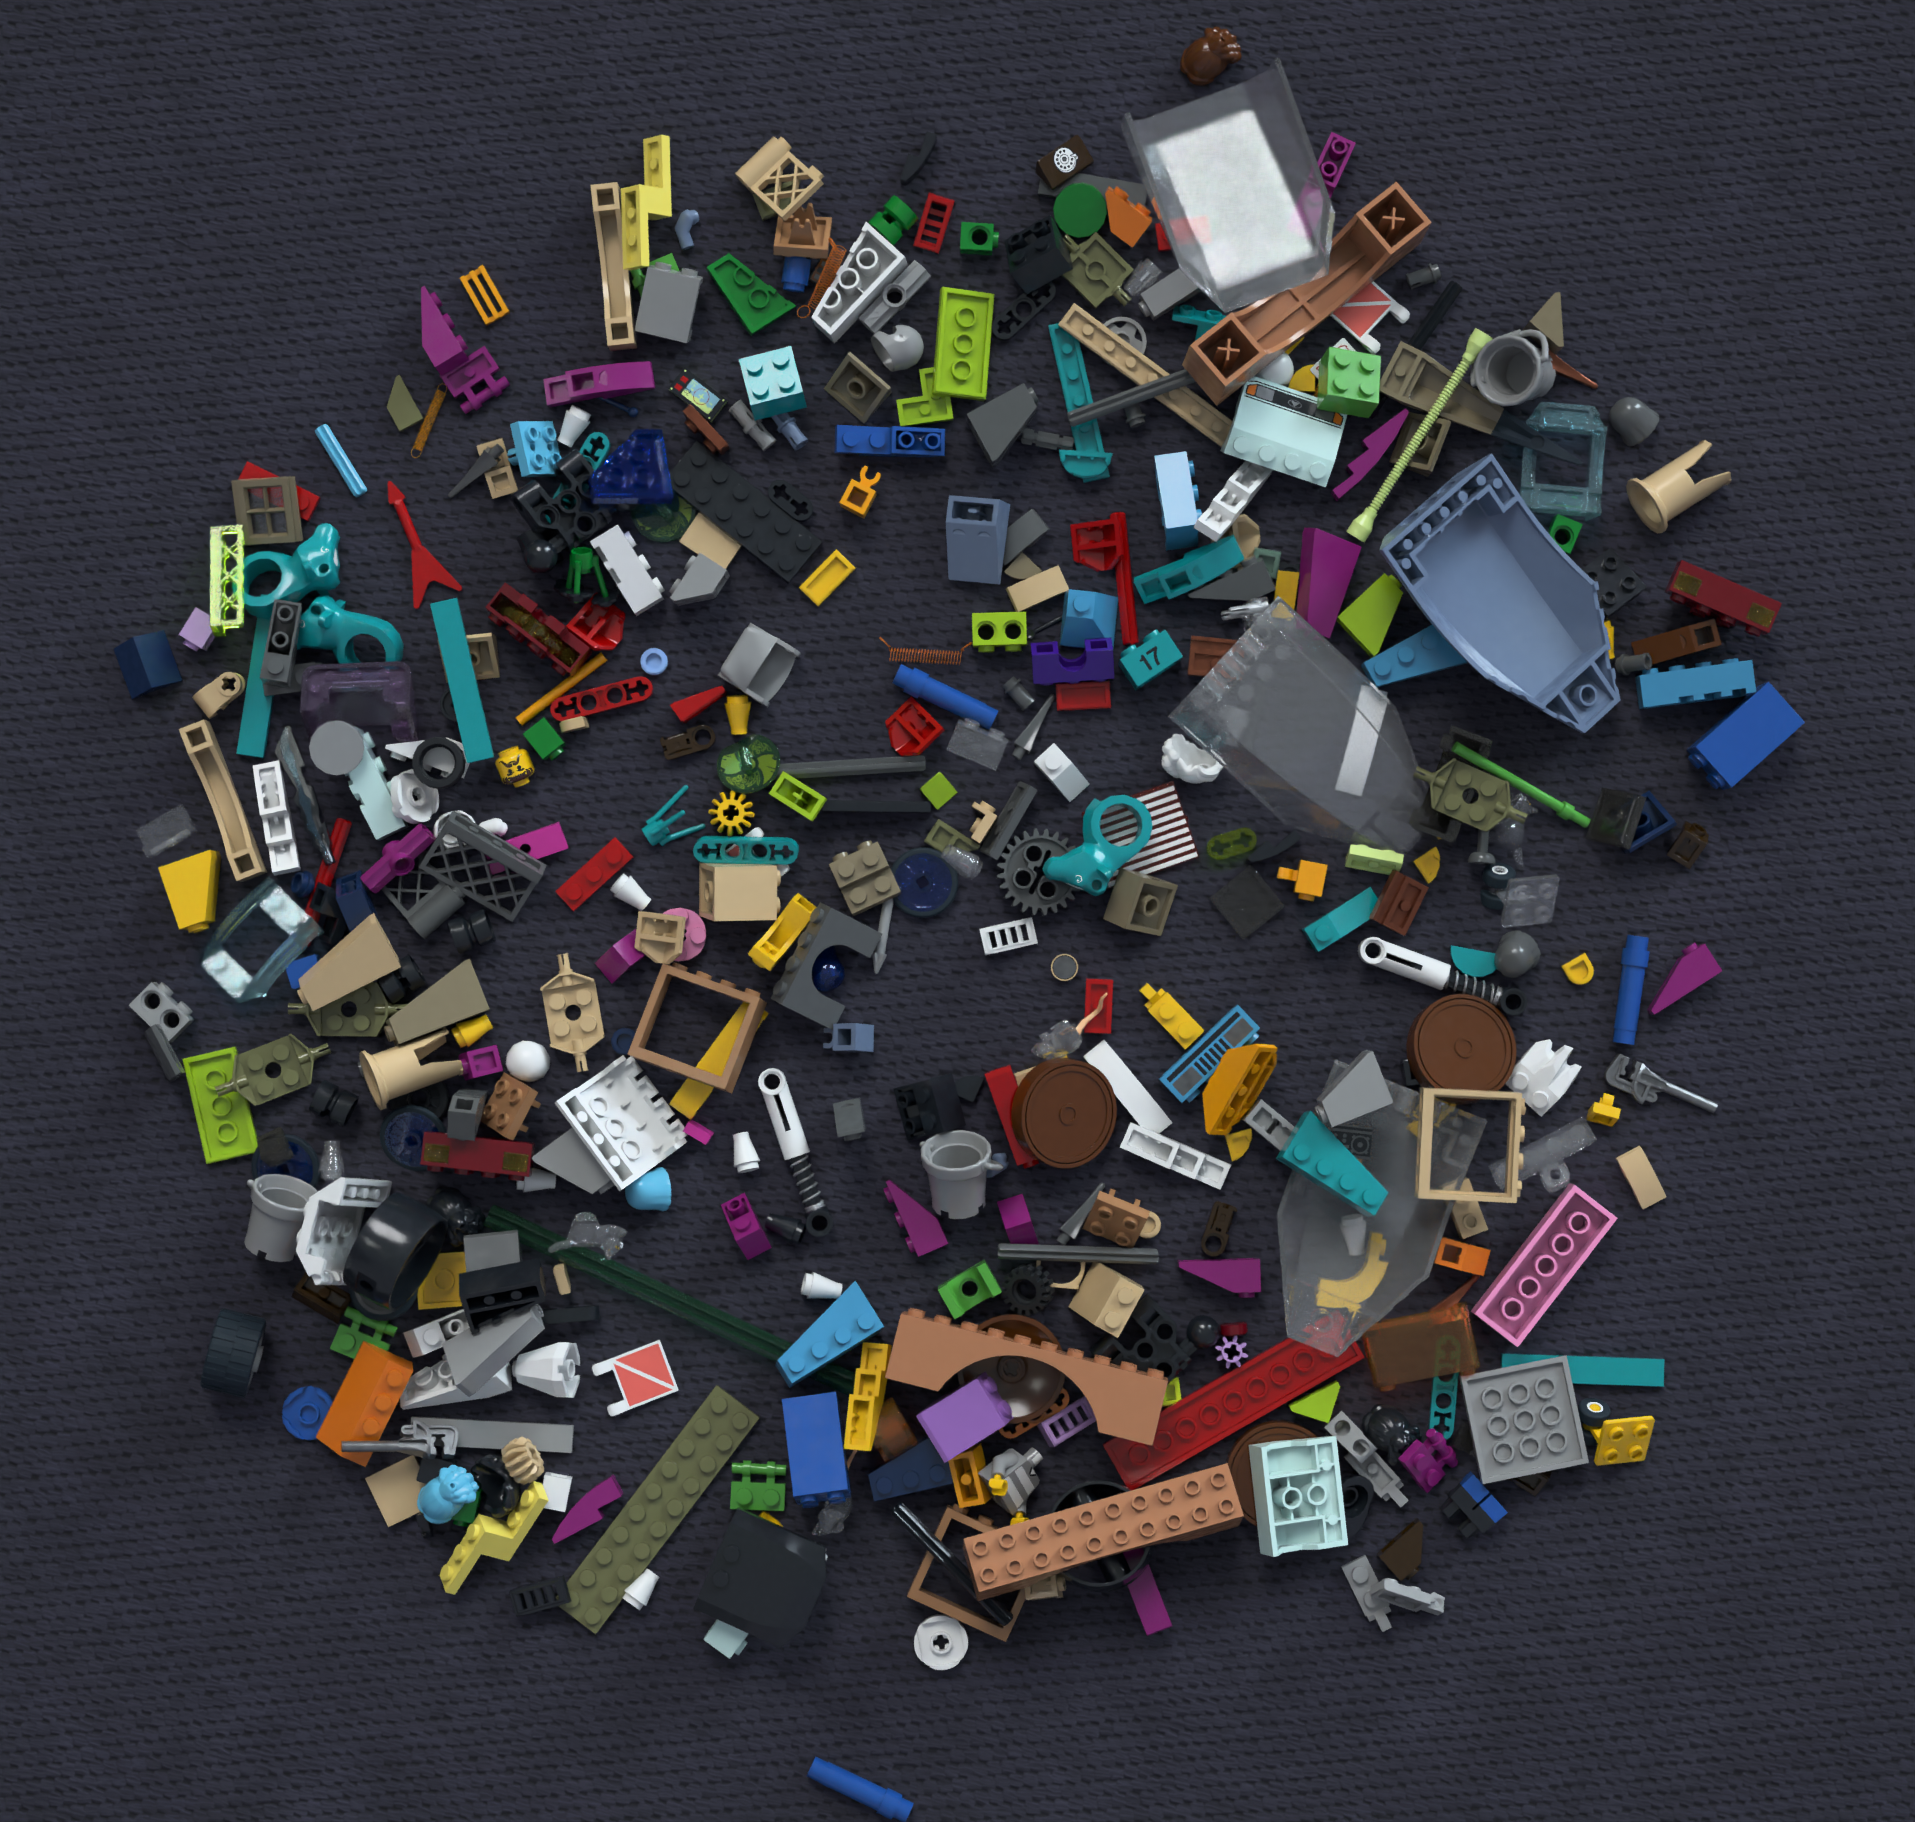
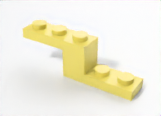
M666 135L643 139L644 185L638 184L621 188L624 270L649 267L648 220L672 217L670 138Z
M531 1482L528 1489L522 1493L515 1509L508 1515L507 1521L478 1514L474 1522L469 1525L460 1544L455 1547L453 1555L447 1564L441 1569L440 1578L446 1593L453 1595L457 1593L481 1554L510 1561L549 1501L542 1483Z

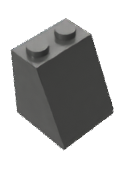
M1024 383L967 413V423L992 468L999 464L1036 415L1037 402L1039 400L1033 388L1027 389Z

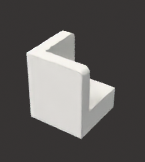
M551 1472L545 1473L543 1487L549 1501L544 1508L562 1512L566 1511L572 1482L571 1476Z

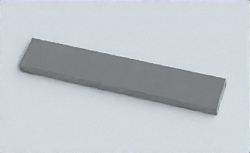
M411 1417V1423L412 1420H419L426 1425H453L459 1432L456 1447L503 1449L504 1446L515 1438L524 1437L531 1440L533 1445H536L537 1451L573 1452L574 1425ZM436 1438L434 1446H440L441 1438Z

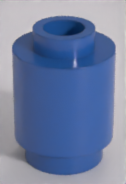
M797 256L784 258L781 283H784L783 290L804 293L805 287L808 286L811 260L806 259V257Z

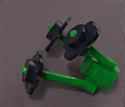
M578 547L571 550L567 580L558 579L553 587L555 591L559 592V595L568 598V601L577 604L578 602H584L586 597L593 596L594 599L591 600V603L601 607H609L615 604L618 597L622 595L620 590L606 589L599 566V556L593 555L592 549L587 547ZM592 567L601 592L594 596L593 593L584 592V586L580 584L581 574L590 573V568Z

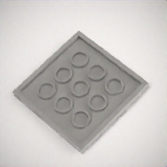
M1567 1355L1459 1376L1481 1484L1589 1463Z

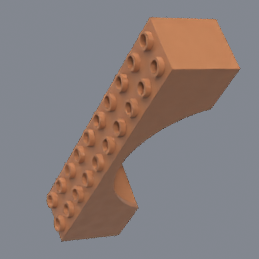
M1395 182L1357 212L1321 251L1281 285L1247 308L1238 312H1231L1189 346L1182 366L1216 406L1219 405L1421 243L1432 222L1402 187Z
M910 1308L908 1312L904 1311L901 1313L885 1378L939 1391L954 1374L974 1362L1006 1355L1033 1358L1055 1367L1079 1387L1094 1412L1100 1433L1153 1445L1168 1384V1378L1164 1377L1163 1371L1148 1368L1147 1372L1137 1370L1136 1364L1121 1361V1365L1110 1363L1111 1358L1095 1354L1094 1359L1084 1357V1351L1074 1348H1068L1067 1352L1057 1350V1344L1042 1341L1041 1345L1030 1343V1337L1018 1334L1015 1335L1014 1339L1005 1337V1331L989 1328L988 1332L978 1330V1324L967 1321L961 1322V1325L951 1323L952 1318L936 1314L934 1318L926 1317V1311Z
M1228 1463L964 1538L963 1551L977 1600L981 1601L1029 1587L1060 1572L1111 1555L1161 1543L1189 1541L1238 1527L1244 1515Z

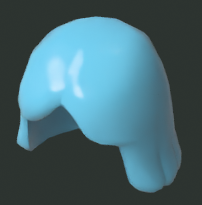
M657 1167L647 1171L625 1188L628 1204L639 1210H668L671 1204V1183L668 1172L663 1167Z

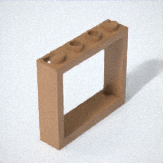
M675 962L672 963V966L662 964L628 1055L637 1060L732 1094L767 1002L759 998L761 993L746 988L744 992L735 989L737 985L723 979H721L720 983L711 981L712 976L701 971H697L696 975L687 972V967ZM672 977L749 1004L722 1076L645 1049Z
M954 1503V1506L947 1504L934 1535L941 1541L951 1518L983 1533L999 1529V1527L993 1525L994 1520L982 1514H979L978 1518L968 1514V1508H959V1505ZM927 1550L907 1592V1597L1006 1642L1026 1599L1025 1588L1019 1590L1010 1612L1013 1614V1619L1006 1626H1002L996 1621L920 1587L934 1558Z

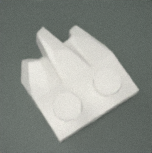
M1550 1039L1536 1042L1514 1065L1512 1074L1505 1083L1514 1092L1522 1093V1098H1525V1102L1541 1117L1562 1097L1582 1068L1577 1064L1571 1066L1567 1064V1059L1574 1048L1564 1045L1556 1052H1553Z

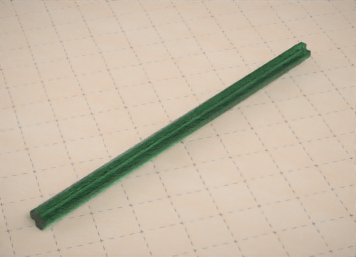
M496 1205L491 1207L484 1222V1226L497 1232L518 1230L520 1243L775 1362L793 1345L786 1340ZM833 1362L808 1376L848 1396L854 1392L856 1373Z

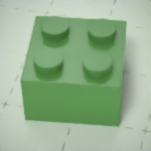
M1329 346L1319 361L1317 409L1369 418L1379 404L1381 356Z

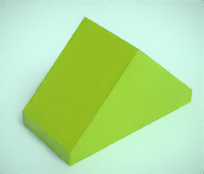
M784 771L769 792L771 796L812 822L827 798Z
M1335 1380L1288 1404L1292 1412L1329 1423L1340 1385Z

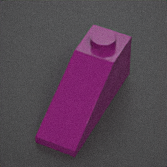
M1694 942L1681 950L1683 955L1676 960L1647 1009L1650 1015H1655L1722 972V969L1705 944L1697 946Z
M1259 1258L1177 1260L1178 1267L1233 1293H1238L1241 1298L1255 1297V1292H1261Z

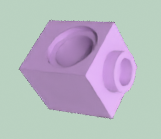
M195 607L179 635L185 638L183 644L196 652L199 648L207 651L223 623Z

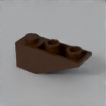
M1715 619L1631 642L1634 655L1649 653L1652 658V665L1722 645Z

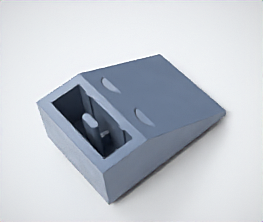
M949 495L946 515L949 580L1000 585L1010 504L1000 499Z

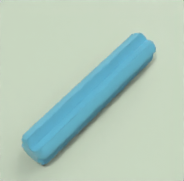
M327 424L321 425L315 430L317 437L355 497L363 495L367 491L366 486Z

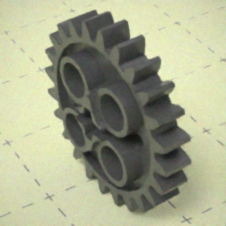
M1035 828L1030 837L1026 831H1023V840L1021 841L1017 836L1013 837L1015 846L1006 844L1005 848L1009 853H1001L999 856L1004 860V863H999L996 867L1003 870V873L998 874L996 879H1002L1004 883L998 888L1007 889L1008 892L1003 897L1004 899L1014 898L1011 904L1012 907L1018 903L1022 905L1021 913L1025 912L1027 908H1031V916H1034L1037 910L1040 909L1042 916H1046L1047 908H1050L1052 913L1055 914L1057 913V904L1064 909L1067 907L1065 898L1070 901L1075 899L1071 891H1080V889L1073 888L1061 881L1049 880L1046 876H1042L1038 879L1034 893L1029 894V889L1037 875L1033 870L1041 866L1047 850L1051 852L1049 856L1051 858L1060 857L1076 848L1075 845L1069 848L1065 846L1068 841L1067 837L1060 842L1058 840L1059 832L1049 837L1048 829H1045L1042 835H1039L1037 828ZM1028 848L1038 850V861L1033 862L1027 858L1026 851ZM1018 872L1027 874L1029 878L1027 886L1017 884L1015 877ZM1042 883H1048L1052 886L1053 895L1051 897H1044L1041 894L1040 886Z

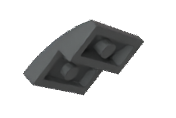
M155 1024L144 1032V1035L168 1081L172 1082L180 1078L179 1075L185 1073L161 1025Z

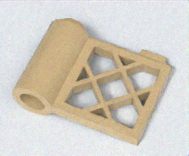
M773 136L735 173V176L751 193H754L778 216L786 221L824 184L821 180L824 176L813 165L808 169L789 151L792 147L784 138L780 137L777 139ZM792 162L795 165L794 174L783 175V170ZM811 179L813 181L807 188L799 189V180ZM793 181L792 190L781 192L782 182ZM776 183L774 193L764 194L761 192L768 184ZM791 197V203L784 210H781L779 208L780 199Z

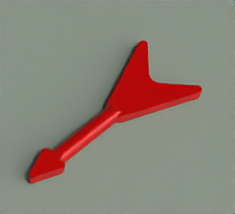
M388 481V502L394 505L412 548L414 608H420L427 587L433 581L457 591H462V586L422 546L403 501L406 498L405 495L393 482Z

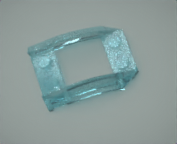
M1541 401L1534 409L1532 415L1526 420L1528 426L1537 432L1540 430L1590 435L1586 487L1535 483L1537 451L1523 447L1520 496L1531 512L1584 517V522L1601 516L1603 463L1608 426H1604L1600 420V414L1595 406Z
M267 877L230 912L207 942L201 967L237 1003L249 1001V999L255 997H264L280 974L308 947L307 945L316 936H320L323 933V930L312 917L301 909L276 884L275 880ZM259 906L290 937L277 948L252 978L221 946L235 928Z

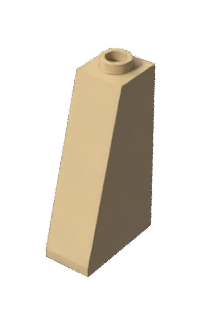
M374 913L362 921L298 979L300 989L297 990V993L304 1005L309 1003L311 1009L315 1011L401 967L399 958Z

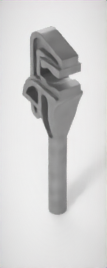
M1621 1054L1616 1055L1604 1072V1079L1607 1084L1631 1094L1632 1098L1640 1104H1643L1645 1100L1655 1102L1657 1094L1654 1092H1665L1712 1113L1715 1112L1718 1105L1716 1102L1667 1082L1638 1061H1634L1632 1065L1633 1070L1627 1077L1630 1079V1082L1619 1078L1620 1075H1625V1067L1630 1059Z
M412 1420L411 1425L401 1427L400 1436L402 1438L397 1441H341V1452H401L429 1460L435 1459L436 1448L434 1444L436 1438H441L442 1459H453L459 1432L453 1425H426L419 1420Z

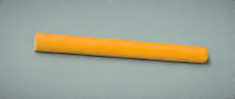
M600 652L584 664L573 677L569 676L515 718L523 726L548 707L555 699L561 697L604 664L607 659Z

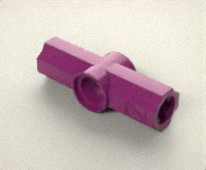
M419 823L402 840H394L386 844L382 850L383 857L360 877L363 883L376 894L396 875L403 876L411 872L415 865L414 859L435 841L436 838L424 824Z

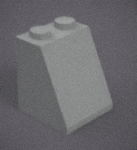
M1370 1050L1362 1051L1316 1099L1318 1106L1314 1107L1318 1119L1323 1124L1326 1123V1125L1334 1127L1392 1104L1393 1100L1374 1052Z
M573 1127L532 1157L535 1163L591 1194L597 1191L603 1194L615 1185Z

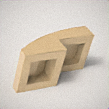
M503 438L476 446L479 456L487 447L492 449L496 444H499L504 449V452L499 456L501 461L484 473L492 499L514 493L518 490Z
M1058 565L1007 587L1006 591L1015 611L1021 612L1065 593L1069 587Z
M1640 1145L1616 1158L1626 1181L1629 1183L1642 1209L1666 1198L1665 1192Z

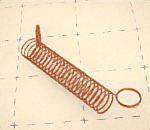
M830 237L828 240L833 248L822 271V276L819 278L820 281L816 284L808 306L803 305L799 309L802 307L809 308L810 304L814 305L811 301L820 303L821 299L818 297L822 298V296L818 294L824 296V294L820 293H824V291L820 289L825 291L828 289V287L826 288L822 284L831 286L834 280L832 275H836L834 273L838 271V269H833L829 266L833 264L840 267L842 259H837L834 256L838 254L844 257L845 252L838 250L840 248H837V246L840 245H836ZM829 269H831V270L834 271V273L831 274V273H829V272H827V271H828ZM809 308V314H808L807 316H805V317H800V318H806V317H808V316L810 315V312H811L810 308Z
M881 637L879 638V639H880L881 641H883L888 647H891V646L888 645ZM967 644L966 646H964V647L960 650V651H961V654H962V651H964V648H966L967 646H969L968 644Z

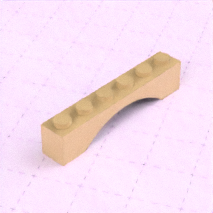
M618 182L591 185V195L601 265L607 346L610 351L637 348L634 331L635 324L629 270L623 269L620 187Z
M201 720L180 728L179 732L187 753L200 777L215 814L226 855L236 881L244 882L267 873L210 721Z

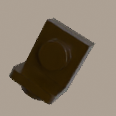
M1686 821L1683 824L1682 831L1667 851V856L1690 869L1708 844L1709 835L1699 824H1691Z

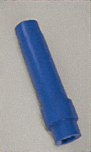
M901 664L892 684L903 688V692L917 699L920 697L990 730L999 711L929 677V674L917 668L911 669Z
M1627 935L1626 947L1622 949V972L1613 1042L1631 1045L1635 1043L1645 968L1648 967L1650 951H1647L1648 937Z
M816 1756L807 1774V1777L876 1810V1813L888 1819L895 1818L901 1822H906L914 1804L902 1798V1794L890 1788L885 1789Z

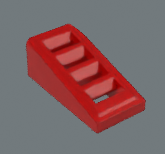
M933 193L928 194L913 246L939 254L955 200ZM935 203L947 207L946 212L931 208V204ZM928 214L943 217V222L927 218ZM925 224L941 228L940 232L936 233L924 229ZM922 234L936 238V244L922 240Z
M718 686L676 701L670 706L681 722L686 724L725 696L727 691L723 686Z

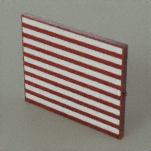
M1174 781L1130 795V797L1142 802L1151 814L1152 831L1148 843L1138 854L1120 868L1149 875L1199 857L1187 822L1188 817L1185 816ZM1110 806L1104 811L1100 820V830L1109 843L1116 846H1127L1136 837L1138 829L1137 820L1132 812L1121 806ZM1119 869L1114 872L1113 877L1110 879L1107 886L1108 889L1114 887Z

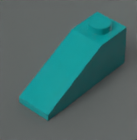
M1369 887L1303 928L1302 931L1315 952L1321 951L1368 921L1378 898L1372 888Z

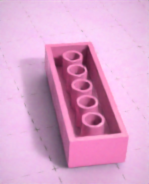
M1569 1183L1471 1312L1518 1347L1618 1218L1576 1185Z

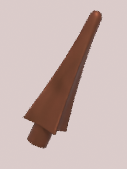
M1549 350V355L1553 360L1551 363L1556 374L1582 383L1592 389L1598 388L1597 383L1583 376Z
M1474 1274L1453 1293L1427 1311L1429 1316L1422 1323L1429 1330L1436 1324L1443 1325L1452 1310L1470 1287L1479 1279L1480 1275Z

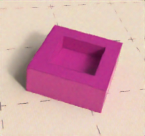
M689 1120L683 1132L705 1145L714 1134V1132L694 1120Z

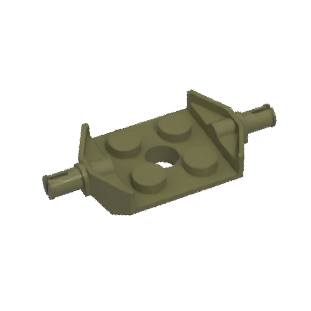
M1455 758L1433 773L1417 766V772L1413 775V777L1427 782L1430 786L1432 809L1484 832H1489L1504 819L1508 818L1524 824L1528 814L1511 806L1508 781L1471 767ZM1467 789H1474L1478 792V800L1473 804H1468L1463 800V793Z
M370 982L315 1011L311 1009L309 1003L306 1005L303 1003H288V1008H299L298 1010H288V1014H304L307 1016L317 1036L377 1037L384 1029L385 1021L397 1013L398 1009H402L407 1004L390 1003L380 983ZM348 1001L355 1003L357 1007V1012L352 1017H347L342 1012L344 1003Z
M289 1034L242 1054L235 1055L232 1079L229 1082L215 1086L216 1091L227 1088L217 1092L218 1097L234 1091L240 1093L254 1106L311 1085L314 1061L319 1057L331 1054L330 1048L319 1052L328 1048V1043L312 1049L304 1045L294 1035ZM270 1063H277L281 1067V1074L276 1078H270L265 1073L266 1066Z

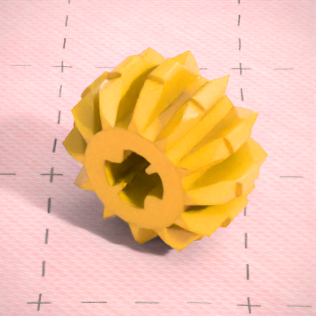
M731 790L730 799H727L726 794L721 792L722 803L716 799L712 800V803L718 807V810L709 809L708 811L711 815H718L710 823L716 825L721 822L717 829L719 833H722L725 827L728 826V836L733 835V827H736L737 832L741 835L743 834V829L740 824L743 823L748 828L752 825L744 819L745 817H755V813L745 811V809L751 808L753 804L752 802H747L742 805L746 798V795L743 793L739 796L738 800H735V790ZM730 806H735L734 810L736 811L739 810V815L734 816L733 821L727 820L729 817L724 816V812L728 811Z

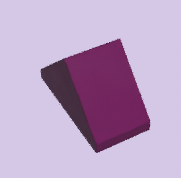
M636 929L615 943L595 962L596 966L612 984L646 956L635 948Z
M1023 1193L998 1201L997 1204L1010 1244L1039 1245Z

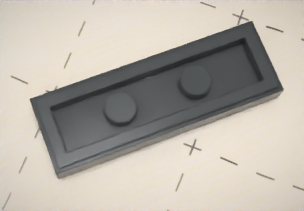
M1021 781L1018 782L980 848L982 853L998 860L1035 796L1037 789Z

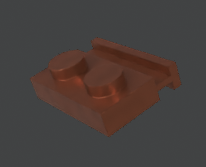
M691 404L683 410L687 418L684 422L694 434L699 431L706 438L703 443L713 454L718 451L723 455L730 449L728 443Z
M1191 636L1187 675L1241 681L1245 641Z
M1392 870L1369 918L1405 936L1429 887L1396 870Z

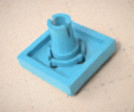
M518 421L510 424L515 448L509 449L507 456L516 455L515 457L508 458V460L514 466L519 465L521 476H556L552 466L561 459L553 421Z

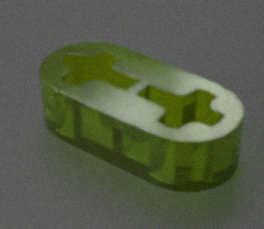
M1249 828L1236 829L1211 838L1207 842L1206 851L1212 859L1222 860L1250 851L1256 845L1257 838L1254 831ZM1241 832L1252 838L1248 842L1249 847L1244 848L1243 844L1234 846L1233 840L1239 839ZM1215 840H1219L1220 844L1229 842L1230 847L1222 850L1223 855L1219 856L1217 852L1211 851V847L1215 846Z

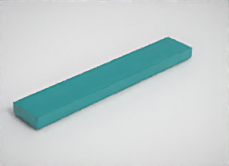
M1059 323L1048 325L1068 413L1093 403L1080 342L1058 326ZM1097 418L1074 427L1071 426L1076 451L1104 452ZM1108 467L1104 473L1095 478L1083 479V483L1110 478Z
M257 617L236 754L265 758L274 695H264L260 674L271 618Z
M458 598L431 603L430 606L467 763L493 758V748Z
M1501 1353V1368L1563 1355ZM1567 1355L1573 1384L1664 1387L1665 1359Z

